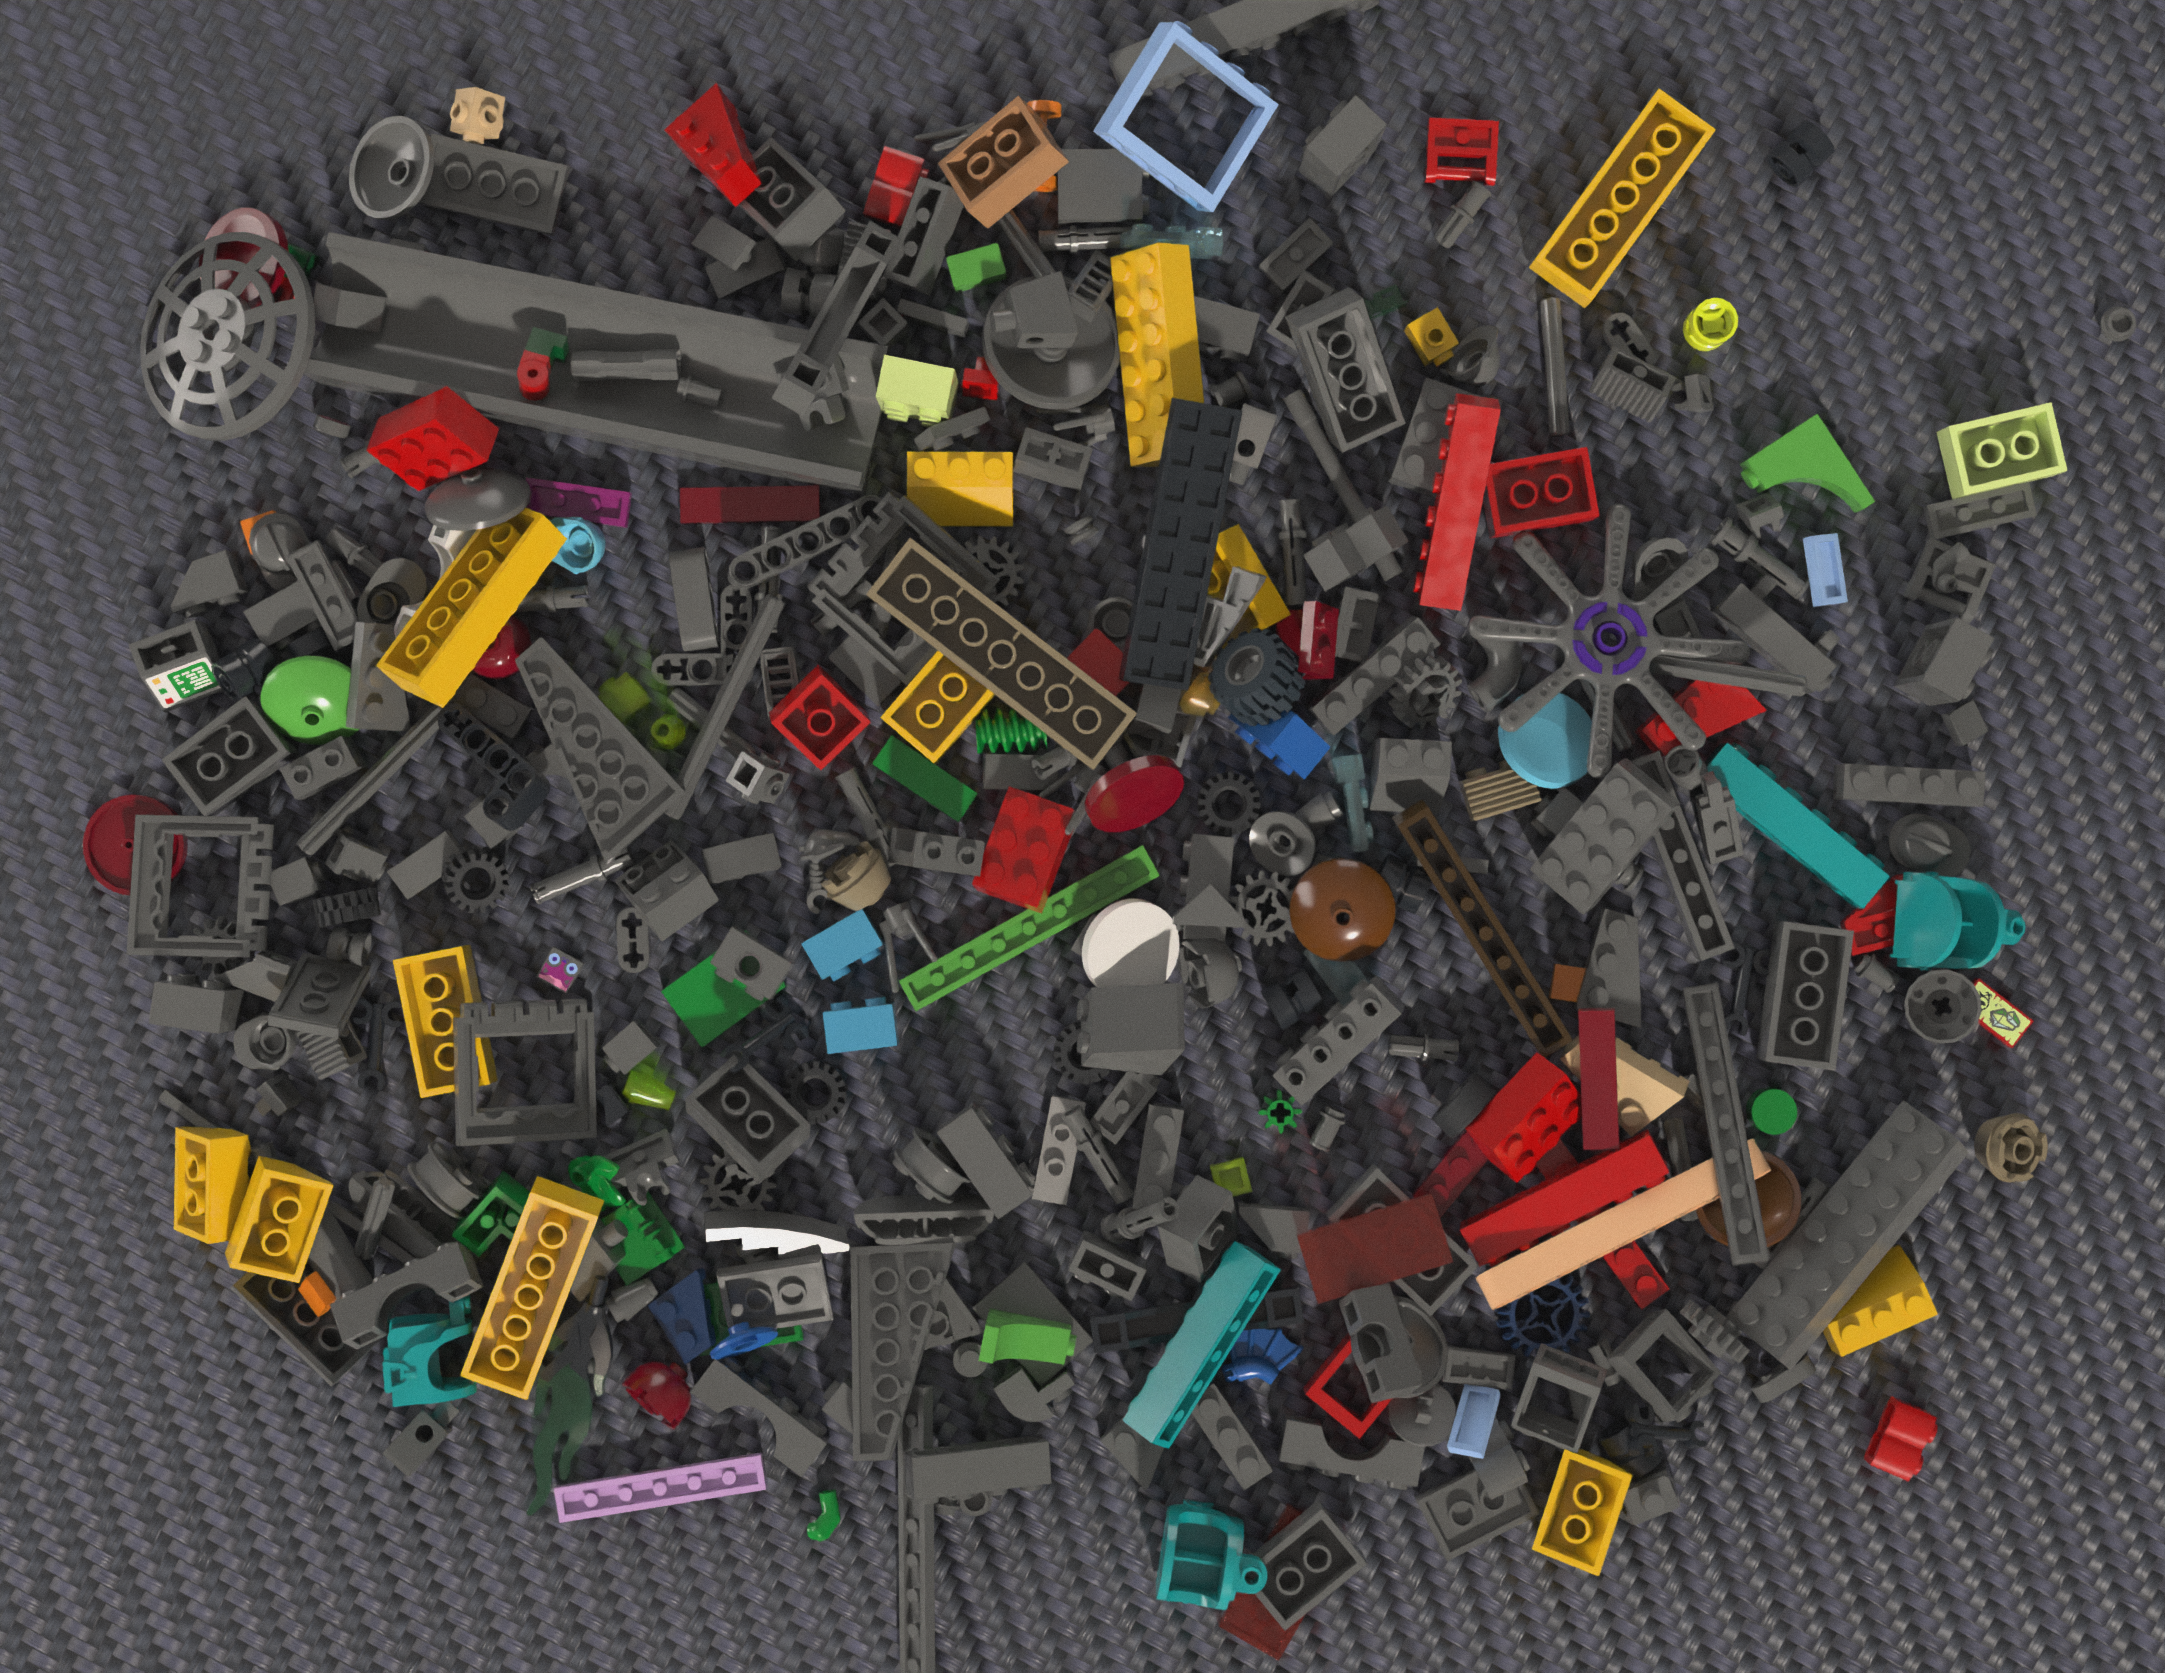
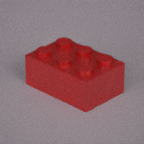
M446 386L379 417L366 451L377 458L382 465L388 467L405 480L409 486L420 491L487 462L499 428Z
M1582 447L1490 464L1483 497L1489 538L1514 535L1521 531L1531 532L1587 522L1599 517L1588 448Z
M1009 786L983 853L980 877L975 876L972 885L979 892L1042 914L1072 833L1066 835L1065 829L1075 813V809Z
M1537 1052L1465 1129L1487 1159L1518 1183L1524 1175L1533 1170L1535 1164L1549 1149L1556 1146L1560 1137L1581 1119V1095L1565 1072Z

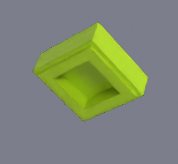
M1243 1157L1209 1165L1214 1183L1231 1191L1233 1197L1252 1192Z

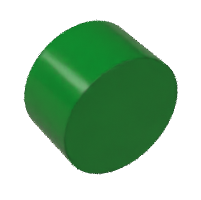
M1764 1087L1758 1089L1749 1097L1746 1105V1114L1749 1122L1756 1129L1767 1134L1778 1135L1788 1131L1795 1123L1797 1106L1794 1099L1788 1093L1773 1087Z

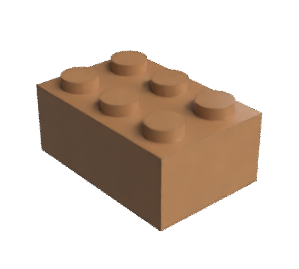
M1018 95L938 162V165L966 210L986 228H989L1069 161L1038 113Z

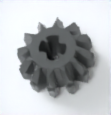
M218 916L216 922L211 918H207L203 921L204 929L197 927L193 930L196 936L235 939L236 920L228 923L226 916ZM191 957L193 961L204 959L201 964V970L209 971L212 968L214 975L222 974L225 969L229 971L236 968V962L240 964L247 962V958Z

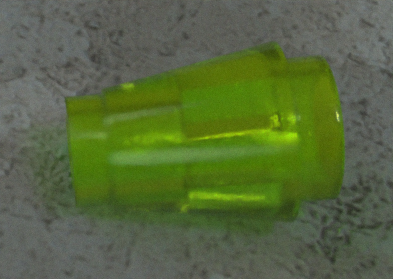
M661 715L651 725V738L661 748H675L684 739V724L674 715ZM663 724L669 727V733L665 737L659 735V727H663Z
M631 1070L621 1096L629 1098L628 1102L669 1110L676 1091L670 1089V1087L643 1070L640 1073Z

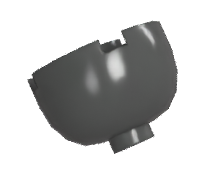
M1214 938L1191 939L1181 943L1185 947L1179 948L1178 966L1183 984L1190 981L1191 988L1194 991L1188 994L1192 1002L1197 1007L1205 1009L1229 998L1236 990L1239 972L1242 970L1238 954L1232 952L1227 944Z

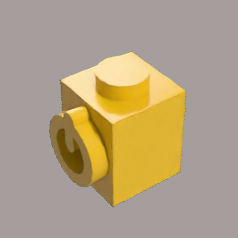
M1438 307L1411 322L1404 329L1406 336L1424 366L1434 362L1437 367L1455 356L1452 350L1457 347L1459 342Z

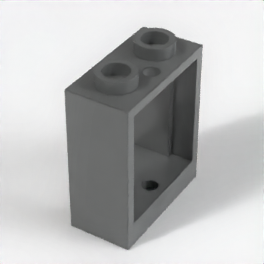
M1667 1309L1650 1312L1607 1358L1608 1362L1644 1404L1652 1406L1654 1415L1661 1423L1669 1421L1680 1422L1688 1417L1693 1411L1691 1405L1698 1398H1703L1713 1390L1715 1386L1713 1381L1721 1374L1719 1369ZM1659 1337L1664 1340L1693 1374L1669 1402L1635 1364Z
M1541 1343L1510 1427L1521 1431L1527 1436L1536 1437L1551 1443L1559 1449H1566L1577 1454L1608 1369ZM1538 1377L1588 1396L1578 1424L1528 1405Z

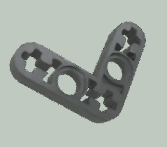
M729 585L721 594V653L660 655L652 663L651 671L654 679L660 684L667 686H722L729 673L728 669L735 660L734 654L728 655V649L739 651L742 644L735 645L729 641L728 631L734 625H742L748 633L754 621V599L749 589H737ZM737 590H740L741 596L747 598L746 603L740 604V615L747 614V621L737 618L727 621V614L735 615V607L732 603H728V597H733ZM689 659L686 667L689 680H683L684 673H672L669 680H666L664 674L659 673V668L664 667L667 660H670L672 666L684 667L682 660ZM699 660H707L712 665V674L707 679L700 680L694 675L693 668ZM754 669L747 682H749L753 677Z

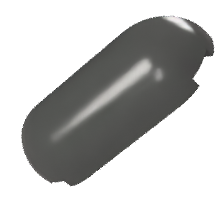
M362 1170L350 1179L348 1185L350 1196L363 1214H365L374 1182L378 1181L381 1176H386L388 1180H393L395 1188L382 1230L416 1258H425L435 1253V1250L442 1244L459 1242L452 1237L457 1223L397 1174L389 1170H385L384 1173L378 1171L365 1172V1170Z
M955 1193L953 1194L954 1201L951 1204L942 1203L935 1197L929 1200L923 1195H898L877 1197L859 1204L855 1208L854 1219L858 1228H861L868 1236L875 1239L876 1243L882 1245L964 1243L975 1240L977 1235L982 1233L992 1223L994 1213L983 1197L977 1194Z

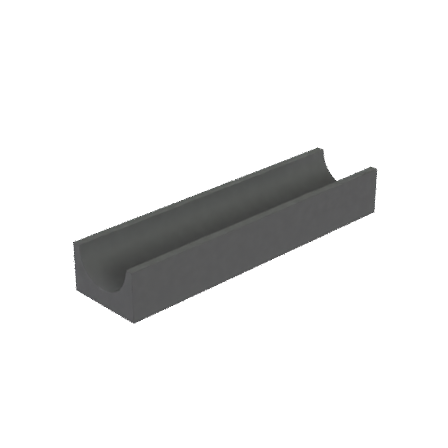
M328 232L326 247L329 249L332 259V286L386 297L387 301L381 333L326 323L321 340L314 353L309 357L304 372L305 375L322 385L409 403L448 386L487 419L866 496L883 413L876 399V392L884 355L891 356L888 346L846 338L838 353L850 389L838 393L845 411V418L832 424H826L824 421L823 425L806 431L802 426L799 414L789 408L785 409V406L772 399V396L778 387L775 375L787 371L809 330ZM533 327L567 336L569 354L565 364L555 361L549 377L550 392L546 397L537 401L528 400L522 396L517 378L520 360ZM680 349L681 376L688 378L689 375H692L694 380L722 386L723 391L719 406L716 409L712 406L687 400L686 403L682 402V398L676 397L679 380L604 379L602 381H573L571 374L572 351L602 350L607 352Z

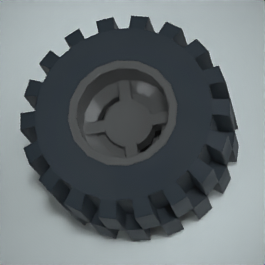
M1255 628L1250 633L1247 631L1239 633L1236 639L1231 638L1227 642L1228 645L1224 649L1221 648L1217 653L1219 655L1217 660H1213L1211 664L1213 671L1208 676V681L1211 682L1209 686L1210 692L1222 706L1242 723L1246 722L1250 726H1256L1257 723L1266 725L1269 724V719L1271 718L1274 721L1280 719V713L1284 710L1288 713L1292 708L1291 704L1294 700L1298 701L1301 696L1299 690L1304 688L1305 680L1302 677L1306 674L1298 672L1299 656L1279 636L1267 629L1261 631L1259 628Z

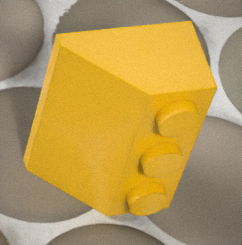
M907 452V497L939 526L1013 527V452Z
M1239 524L1218 535L1207 594L1222 600L1224 599L1233 566L1265 575L1266 579L1222 646L1223 649L1228 645L1227 642L1231 638H1238L1239 633L1244 631L1250 633L1255 628L1263 631L1291 615Z
M175 1127L174 1230L207 1244L229 1241L250 1182L248 1176V1158L251 1155L249 1135L224 1128Z
M258 1156L225 1251L229 1267L299 1283L329 1200L333 1183L293 1163Z
M1899 1244L1891 1247L1824 1329L1823 1333L1830 1349L1839 1356L1843 1357L1938 1315L1925 1283Z
M1579 1448L1577 1454L1565 1449L1532 1550L1593 1575L1600 1576L1633 1475L1606 1458Z

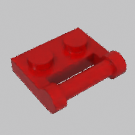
M1429 117L1427 123L1424 183H1436V180H1474L1475 182H1483L1484 186H1495L1499 121ZM1438 156L1485 158L1484 168L1437 166Z

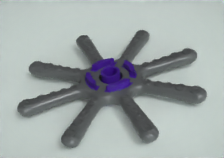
M1620 503L1611 505L1606 512L1604 586L1602 591L1595 596H1585L1578 591L1532 532L1521 531L1513 539L1515 551L1567 606L1568 616L1560 625H1548L1476 615L1471 618L1468 624L1470 635L1476 639L1550 643L1557 645L1564 653V663L1558 670L1500 712L1498 723L1507 732H1515L1572 681L1583 679L1592 684L1595 690V700L1586 768L1588 773L1596 778L1606 777L1611 771L1613 700L1615 690L1622 684H1631L1637 687L1677 739L1688 750H1698L1705 744V732L1652 677L1649 665L1654 657L1657 655H1670L1740 665L1744 664L1750 655L1748 645L1740 640L1668 637L1660 635L1653 627V618L1659 610L1717 568L1719 559L1716 552L1712 549L1703 548L1699 550L1645 599L1633 601L1625 596L1622 583L1631 513L1626 505ZM1601 633H1612L1617 639V646H1606L1601 640Z

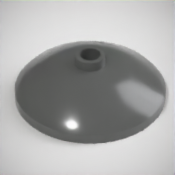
M391 116L376 123L362 137L351 161L349 184L353 200L363 213L379 220H392L406 214L422 199L428 189L434 169V149L426 129L420 123L408 117Z
M489 467L471 468L448 478L431 492L425 502L426 516L432 524L447 530L468 531L491 527L515 517L527 507L531 500L530 486L524 478L507 470Z

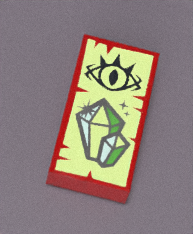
M1975 978L1972 983L1980 995L1982 1010L1978 1024L2008 1048H2013L2034 1021L1980 978Z

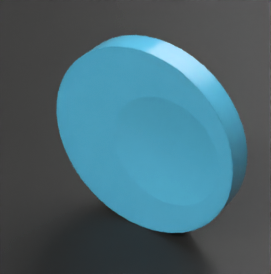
M1559 693L1517 731L1507 732L1499 725V745L1507 763L1526 781L1544 788L1567 787L1577 782L1588 772L1586 765L1592 720L1577 702Z

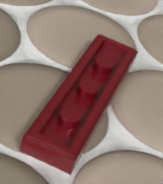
M819 485L680 488L681 524L811 522L821 517Z
M1579 1008L1583 1150L1619 1149L1615 1008Z

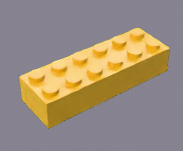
M1658 89L1529 268L1583 308H1586L1716 129L1661 89Z
M1158 242L1110 257L1131 467H1159L1172 397L1204 403L1189 245Z
M525 508L518 515L503 523L477 529L376 666L401 689L444 708L455 695L456 690L470 671L474 669L489 645L496 639L502 627L511 615L515 613L524 597L537 583L546 567L556 557L567 538L543 514Z
M537 1176L460 1374L461 1377L525 1400L528 1399L604 1200Z

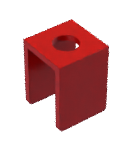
M1094 629L1067 657L1070 662L1116 697L1130 683L1119 679L1123 652L1099 629Z

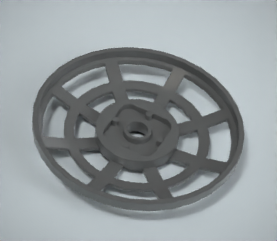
M228 232L213 236L195 245L181 256L167 272L157 287L147 310L142 329L140 354L143 380L151 402L159 414L171 426L193 437L208 441H226L242 437L257 430L272 419L288 402L306 370L313 347L315 332V306L311 287L296 259L281 245L263 236L247 232ZM242 241L255 244L261 248L247 264L231 259L216 260L218 245L228 242ZM204 253L202 266L187 275L172 292L170 289L181 273ZM272 256L286 272L293 288L295 299L275 303L268 283L258 272ZM231 270L239 272L228 290L215 289V271ZM201 277V294L195 297L190 304H187L180 298L181 295L193 282ZM250 281L258 290L263 306L251 309L248 303L240 297ZM164 303L166 306L159 323L157 347L152 350L154 328L159 311ZM172 311H174L181 317L178 336L166 341L168 323ZM296 314L295 341L290 359L285 370L268 360L276 338L277 317ZM264 321L263 338L257 353L250 348L254 337V323ZM219 324L220 330L215 334V337L213 339V330ZM180 351L186 362L180 381L172 372L168 362V356ZM242 361L250 365L241 378L228 387L225 373L233 370ZM157 363L160 364L165 380L175 391L170 412L163 403L155 384L152 367ZM198 371L211 375L215 392L198 393L190 390ZM260 373L277 382L272 392L258 407L246 416L237 419L231 399L248 389ZM188 400L200 405L218 404L224 425L200 427L182 421L186 401Z

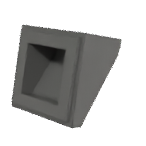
M1974 700L1941 715L1955 746H1963L1988 732Z

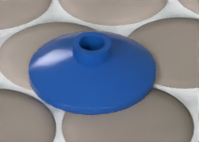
M748 1322L736 1324L728 1329L730 1336L718 1343L710 1352V1356L714 1360H719L749 1352L775 1339L778 1336V1331L772 1327L750 1328Z

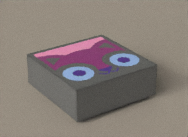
M553 946L536 977L568 994L585 962Z

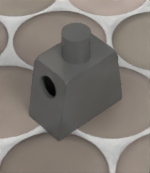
M1061 271L1012 287L1008 291L1004 302L1005 309L990 311L989 317L992 331L1011 330L1015 345L1018 348H1070L1073 346L1078 335L1077 325Z
M1244 403L1229 481L1244 485L1250 467L1258 468L1277 414ZM1245 439L1254 443L1249 455L1242 454L1239 451L1241 443Z
M600 1218L597 1219L570 1291L579 1302L591 1293L596 1275L607 1277L626 1256L625 1250L619 1242L628 1236V1230L618 1219L613 1220L607 1226L604 1225Z
M452 1401L440 1402L433 1410L428 1407L424 1408L382 1454L407 1477L411 1476L453 1431L448 1424L460 1412V1409ZM425 1425L430 1426L433 1430V1435L430 1438H426L421 1432Z
M1665 1459L1646 1475L1630 1482L1624 1505L1619 1515L1620 1519L1632 1525H1637L1680 1507L1678 1490Z

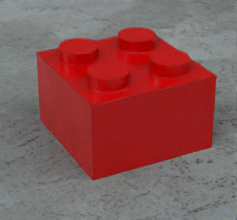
M819 664L769 712L771 723L820 770L871 723L867 711Z

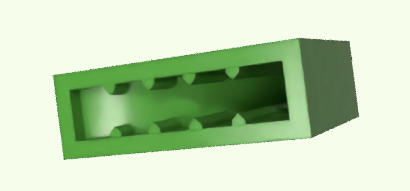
M1818 414L1807 419L1739 464L1743 469L1741 476L1750 489L1755 488L1758 493L1782 483L1804 482L1821 486L1835 493L1849 505L1854 513L1865 509L1875 502Z
M989 1308L978 1361L993 1364V1362L1001 1359H1027L1064 1365L1066 1355L1073 1356L1077 1335L1070 1334L1071 1324Z

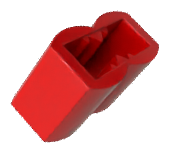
M884 146L865 204L864 217L901 229L919 178L928 179L930 170L925 169V159Z
M1891 1396L1883 1410L1878 1428L1867 1447L1864 1460L1871 1466L1909 1482L1911 1477L1917 1475L1922 1468L1924 1457L1921 1455L1923 1448L1927 1443H1931L1937 1434V1417L1924 1409Z

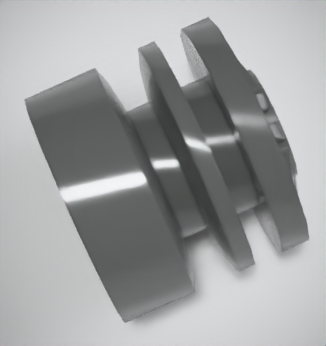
M1932 970L1918 977L1908 988L1904 1000L1905 1017L1911 1029L1923 1039L1935 1043H1954L1968 1036L1977 1026L1982 1012L1980 995L1974 984L1962 974L1951 970ZM1943 997L1949 999L1948 1006L1952 1010L1950 1014L1942 1013L1939 1017L1934 1014L1936 1008L1932 1005L1934 999L1941 1001Z

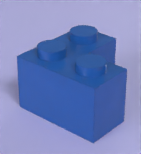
M1284 710L1280 713L1281 718L1276 721L1271 718L1269 719V724L1260 725L1257 723L1256 726H1250L1246 722L1242 723L1232 714L1228 716L1238 726L1234 732L1250 745L1254 740L1258 742L1255 747L1271 760L1275 756L1276 759L1273 764L1288 776L1295 772L1305 780L1330 749V746L1291 710L1288 713Z

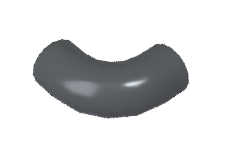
M1477 639L1487 654L1488 664L1486 670L1480 676L1467 684V689L1474 701L1486 713L1501 704L1517 685L1522 671L1521 647L1517 641Z

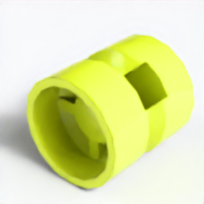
M1711 298L1703 301L1687 315L1684 321L1683 333L1685 340L1691 347L1699 351H1710L1718 348L1734 335L1738 327L1736 309L1730 302L1722 298Z

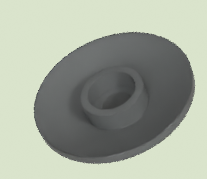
M1270 811L1261 815L1251 827L1249 834L1251 851L1256 860L1268 871L1278 872V875L1293 876L1306 870L1312 863L1316 852L1315 839L1308 825L1298 816L1286 811ZM1283 835L1286 836L1290 840V842H1287L1283 838Z

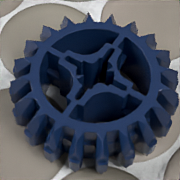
M1570 1273L1564 1275L1561 1279L1558 1278L1546 1284L1562 1290L1556 1296L1552 1294L1548 1297H1540L1535 1291L1524 1295L1528 1306L1526 1311L1520 1315L1521 1319L1517 1322L1515 1321V1308L1520 1298L1494 1310L1498 1314L1505 1315L1498 1318L1495 1322L1498 1327H1507L1501 1333V1336L1504 1340L1513 1338L1510 1344L1512 1349L1517 1350L1523 1345L1522 1354L1529 1357L1534 1348L1535 1354H1537L1542 1343L1554 1349L1560 1346L1568 1353L1570 1347L1566 1342L1570 1338L1577 1344L1581 1341L1575 1334L1576 1329L1586 1331L1587 1326L1580 1322L1579 1318H1589L1590 1312L1585 1309H1579V1307L1586 1305L1589 1301L1586 1296H1577L1583 1290L1579 1283L1570 1286L1574 1279ZM1534 1298L1540 1305H1543L1545 1308L1549 1305V1307L1545 1311L1547 1314L1546 1317L1550 1321V1325L1546 1322L1544 1318L1542 1319L1538 1315L1537 1305L1533 1300ZM1568 1302V1317L1564 1326L1560 1329L1557 1324V1315L1565 1308L1563 1304ZM1537 1326H1542L1549 1331L1551 1336L1532 1338L1523 1334L1522 1331L1527 1328L1531 1330Z

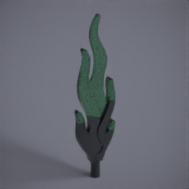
M595 1276L589 1299L583 1303L580 1310L569 1317L558 1328L548 1345V1350L554 1351L561 1343L568 1341L566 1348L547 1365L539 1377L536 1388L534 1415L538 1416L544 1409L548 1388L551 1386L552 1405L548 1420L533 1446V1461L538 1489L534 1501L526 1512L528 1516L533 1515L546 1502L552 1489L553 1453L561 1434L568 1427L569 1439L558 1464L560 1478L565 1481L569 1477L570 1462L590 1429L592 1400L589 1385V1364L593 1357L595 1359L593 1379L595 1394L601 1397L605 1391V1380L613 1358V1340L606 1318V1305L602 1303L609 1282V1278L606 1276Z

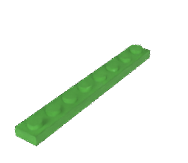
M1142 845L1050 896L1047 899L1042 914L1027 909L944 955L936 962H932L899 980V983L915 1011H918L1160 875Z

